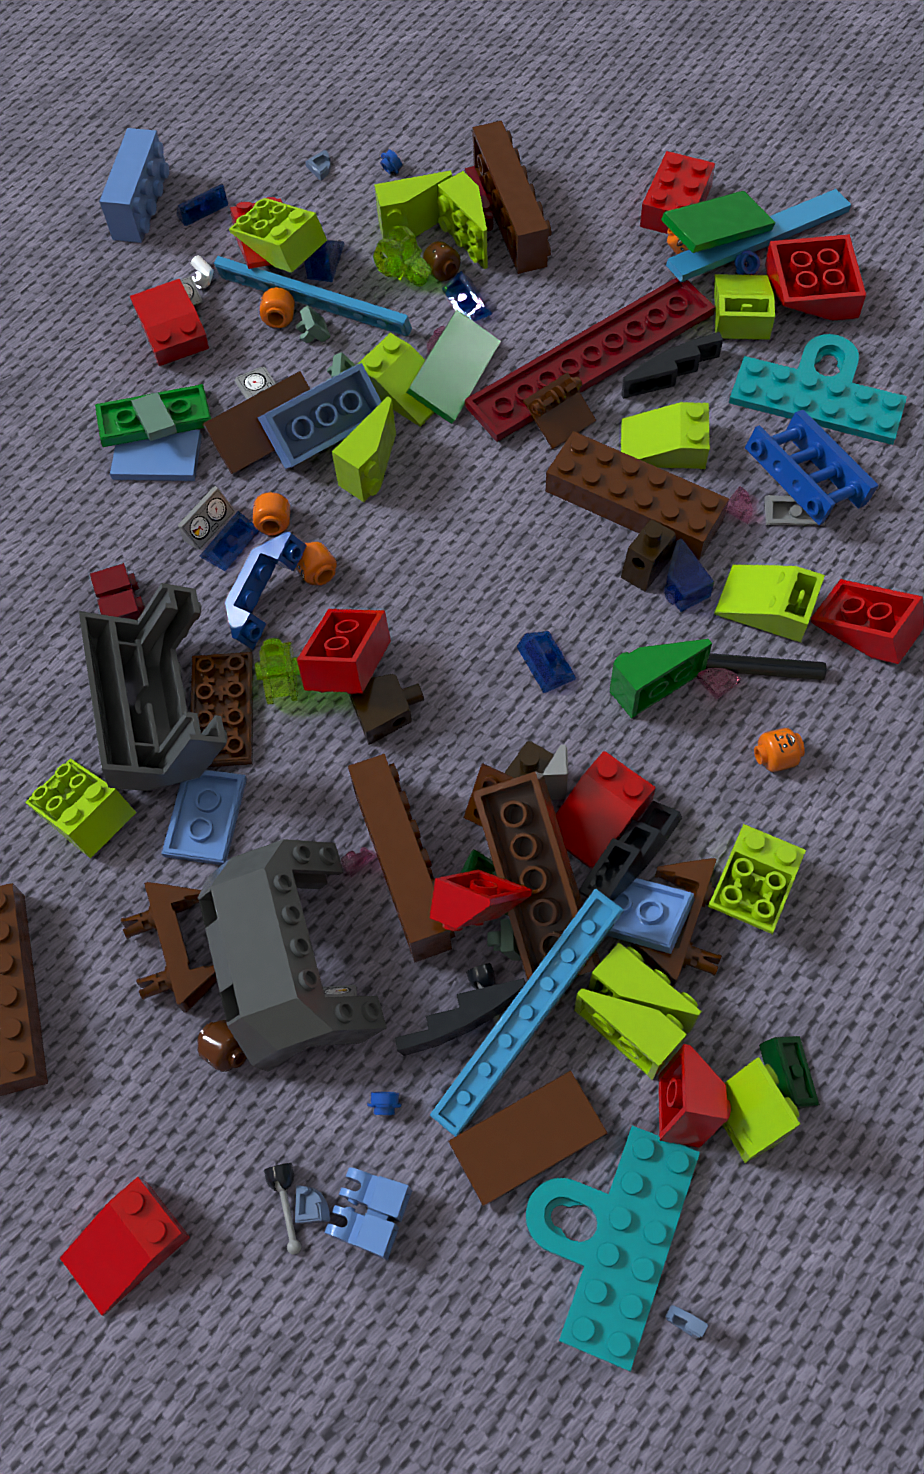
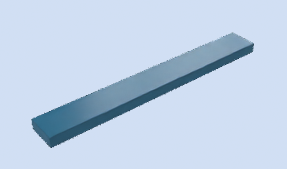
M837 189L831 190L771 215L770 217L776 222L771 231L695 253L687 250L668 258L666 266L680 282H684L735 260L737 255H741L745 250L755 252L769 246L770 241L786 239L849 212L851 204Z
M217 256L214 262L217 271L223 279L264 292L270 288H283L291 293L296 302L406 337L409 336L412 330L408 315L259 268L248 269L246 264Z
M594 889L431 1112L430 1116L455 1137L461 1134L625 911L623 908L597 889Z

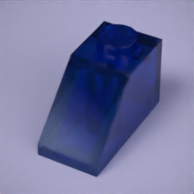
M327 239L321 247L304 261L307 279L333 282L344 247V241Z
M681 538L676 541L664 594L671 605L675 604L680 612L711 597L714 581Z

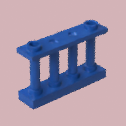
M804 410L795 412L787 429L776 435L770 436L760 425L756 426L745 446V449L818 525H822L836 503L845 499H849L858 509L864 507L879 486ZM792 441L801 451L788 455L779 445ZM811 460L820 470L808 475L798 464ZM829 479L839 490L826 494L817 483Z

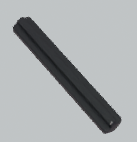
M710 653L705 670L823 680L827 673L826 663L818 661Z

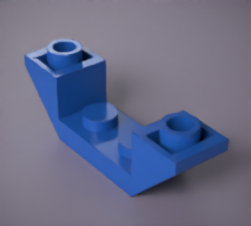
M285 532L251 550L225 601L232 638L252 650L266 626V623L254 616L252 611L257 605L268 580L271 578L276 565L294 571L307 546L292 533Z

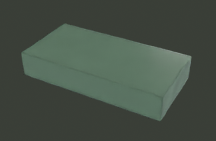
M158 392L131 400L133 409L150 441L177 433L175 424Z

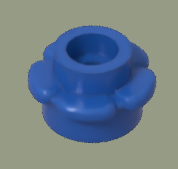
M391 149L386 153L383 152L381 154L382 160L380 161L383 169L389 174L393 171L398 174V170L403 166L400 158Z
M745 250L741 255H737L734 262L737 274L754 275L760 267V259L757 254Z
M371 1092V1103H367V1106L374 1107L375 1115H395V1108H400L402 1104L399 1103L398 1092Z

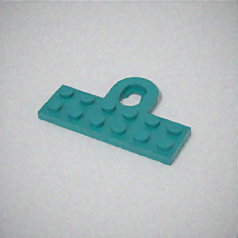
M824 334L814 337L806 344L798 369L744 356L729 403L792 419L795 412L804 410L820 427L893 445L907 396L852 383L859 361L857 348L851 341L842 336ZM831 355L837 359V367L840 372L834 376H824L817 372L814 366L821 362L824 356Z
M632 1125L609 1194L568 1178L548 1180L538 1186L532 1193L526 1208V1224L532 1239L543 1250L584 1267L559 1342L631 1372L697 1164L699 1151L681 1144L660 1141L658 1135ZM576 1205L587 1207L596 1218V1232L586 1241L578 1242L568 1239L562 1229L555 1226L552 1222L551 1213L557 1206L570 1208Z

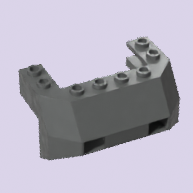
M161 583L138 620L79 611L101 768L108 788L148 791L200 778L219 752L226 746L227 732L223 727L221 716L215 715L201 733L198 714L187 712L185 702L186 689L182 686L181 664L177 659L176 648L183 638L187 637L189 629L201 615V603L198 602L196 589Z
M283 839L230 858L207 877L198 896L227 1026L251 1065L267 1072L307 1047L360 1044L387 1028L378 996L325 997L297 888L321 889L328 884L325 874L340 875L343 873L335 843Z

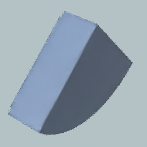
M326 150L305 161L306 167L320 180H323L330 172L331 162Z
M296 1185L295 1223L309 1224L330 1221L329 1207L322 1193L313 1187Z
M674 1305L670 1306L665 1316L668 1322L695 1339L703 1337L708 1327V1324Z

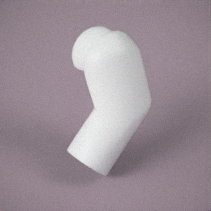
M197 255L191 260V265L197 270L195 272L197 276H192V279L198 288L204 289L210 285L214 270L201 256Z

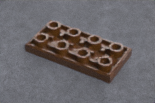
M301 371L203 423L205 430L230 474L275 451L258 417L310 390Z
M252 652L192 656L190 712L198 714L201 733L215 715L222 717L223 727L227 732L226 746L208 767L253 764Z
M570 1070L450 1139L448 1142L482 1206L485 1207L607 1135V1131Z

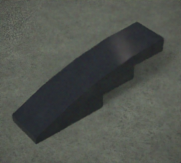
M720 332L687 341L641 364L623 377V399L674 387L678 376L698 372L699 362L719 358L723 343Z
M652 801L639 821L633 819L619 840L615 838L611 840L579 888V893L589 898L594 889H597L614 901L642 873L664 846L682 820L680 811Z
M517 979L457 994L459 1008L427 1015L428 1030L395 1037L397 1051L403 1056L437 1047L473 1031L504 1012L526 984L525 979Z

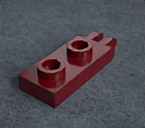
M475 166L465 168V173L479 186L487 231H491L493 229V213L491 211L493 203L490 193L486 194L484 179L482 176H478Z

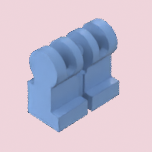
M348 1168L345 1177L361 1184V1188L358 1191H352L341 1187L339 1196L348 1199L355 1206L357 1204L368 1206L367 1213L361 1215L356 1213V1209L352 1207L343 1208L334 1205L332 1213L347 1219L348 1223L345 1227L328 1223L324 1233L388 1260L399 1227L395 1223L390 1222L389 1219L402 1221L412 1189L409 1185L381 1176L378 1177L355 1168Z

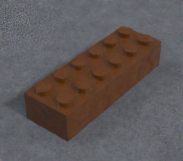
M502 120L472 127L473 166H475L478 176H482L484 179L486 194L490 193L493 203L491 211L517 274L547 267L548 256H551V248L548 237L552 235L549 220H545L543 217L544 213L541 202H537L535 199L534 185L528 182L526 167L520 164L519 151L517 148H513L510 131H506Z
M575 431L572 432L546 471L545 492L637 533H640L650 520H654L676 533L677 551L699 561L723 522L729 498Z
M381 754L347 766L359 807L414 963L452 950L451 939L456 937L454 931L443 928V923L429 918L435 878L431 870L432 864L426 848L423 849L420 840L421 834L416 820H412L409 810L411 809L405 791L401 789L400 778L395 764H388L385 754Z
M536 771L472 792L497 877L532 889L529 898L508 911L528 980L583 906L544 775ZM597 949L578 975L594 971L601 963Z
M13 883L0 886V1096L48 1084L25 895Z

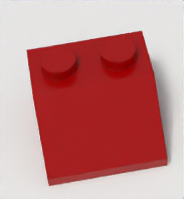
M481 870L435 878L429 918L443 923L442 927L451 931H461L463 927L470 925L480 926L485 921L501 917L529 898L532 889Z
M683 1044L658 1075L660 1141L700 1148L728 1121L731 1113V1103L727 1100L726 1084L691 1045Z

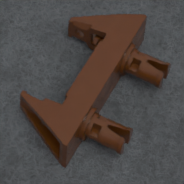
M715 858L657 867L656 878L659 877L670 881L672 885L694 893L695 898L672 953L669 954L638 944H631L633 949L642 956L643 960L653 970L657 969L668 977L673 988L676 986L682 967L685 968L686 965L715 976L718 966L714 964L718 965L722 957L720 954L717 955L692 946L693 942H690L700 909L705 907V905H709L716 887L712 886L713 882H710L717 860Z
M146 882L144 884L150 903L149 910L127 918H121L120 920L125 927L123 932L127 939L155 929L158 932L166 966L164 971L136 979V983L143 988L139 990L141 998L145 1000L153 995L172 990L177 1005L186 1013L217 982L214 964L190 970V961L176 914L199 903L198 896L201 890Z

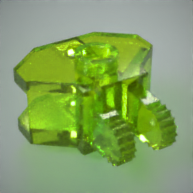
M394 226L390 231L388 239H381L378 242L373 254L376 267L383 275L397 277L400 281L405 277L411 283H414L416 287L426 284L432 270L431 266L420 256L422 250L418 247L414 233L407 226Z
M278 638L264 640L263 646L259 650L260 662L255 663L257 680H263L267 704H274V698L290 696L292 701H298L297 675H300L297 663L298 657H294L292 643H282Z

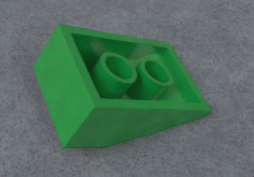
M709 639L639 647L630 653L624 652L613 663L609 692L632 719L703 674L707 666L712 642Z

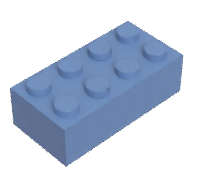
M127 128L99 201L113 240L142 243L145 233H148L150 230V219L156 213L158 196H162L164 179H167L169 176V165L165 162L163 144L159 141L156 130Z
M360 363L261 415L258 419L284 468H289L346 438L381 403V400L363 364Z

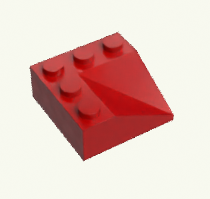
M850 234L770 241L765 268L771 287L783 306L832 321L860 317L866 292Z

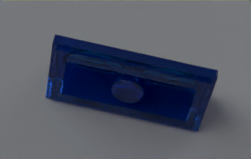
M220 184L179 204L176 214L183 225L188 226L228 206L224 185Z
M462 271L442 288L454 309L460 311L475 322L493 314L471 279Z
M237 511L199 556L226 571L259 530L255 528L249 519Z
M549 631L526 633L518 643L517 648L543 693L576 679L575 674Z

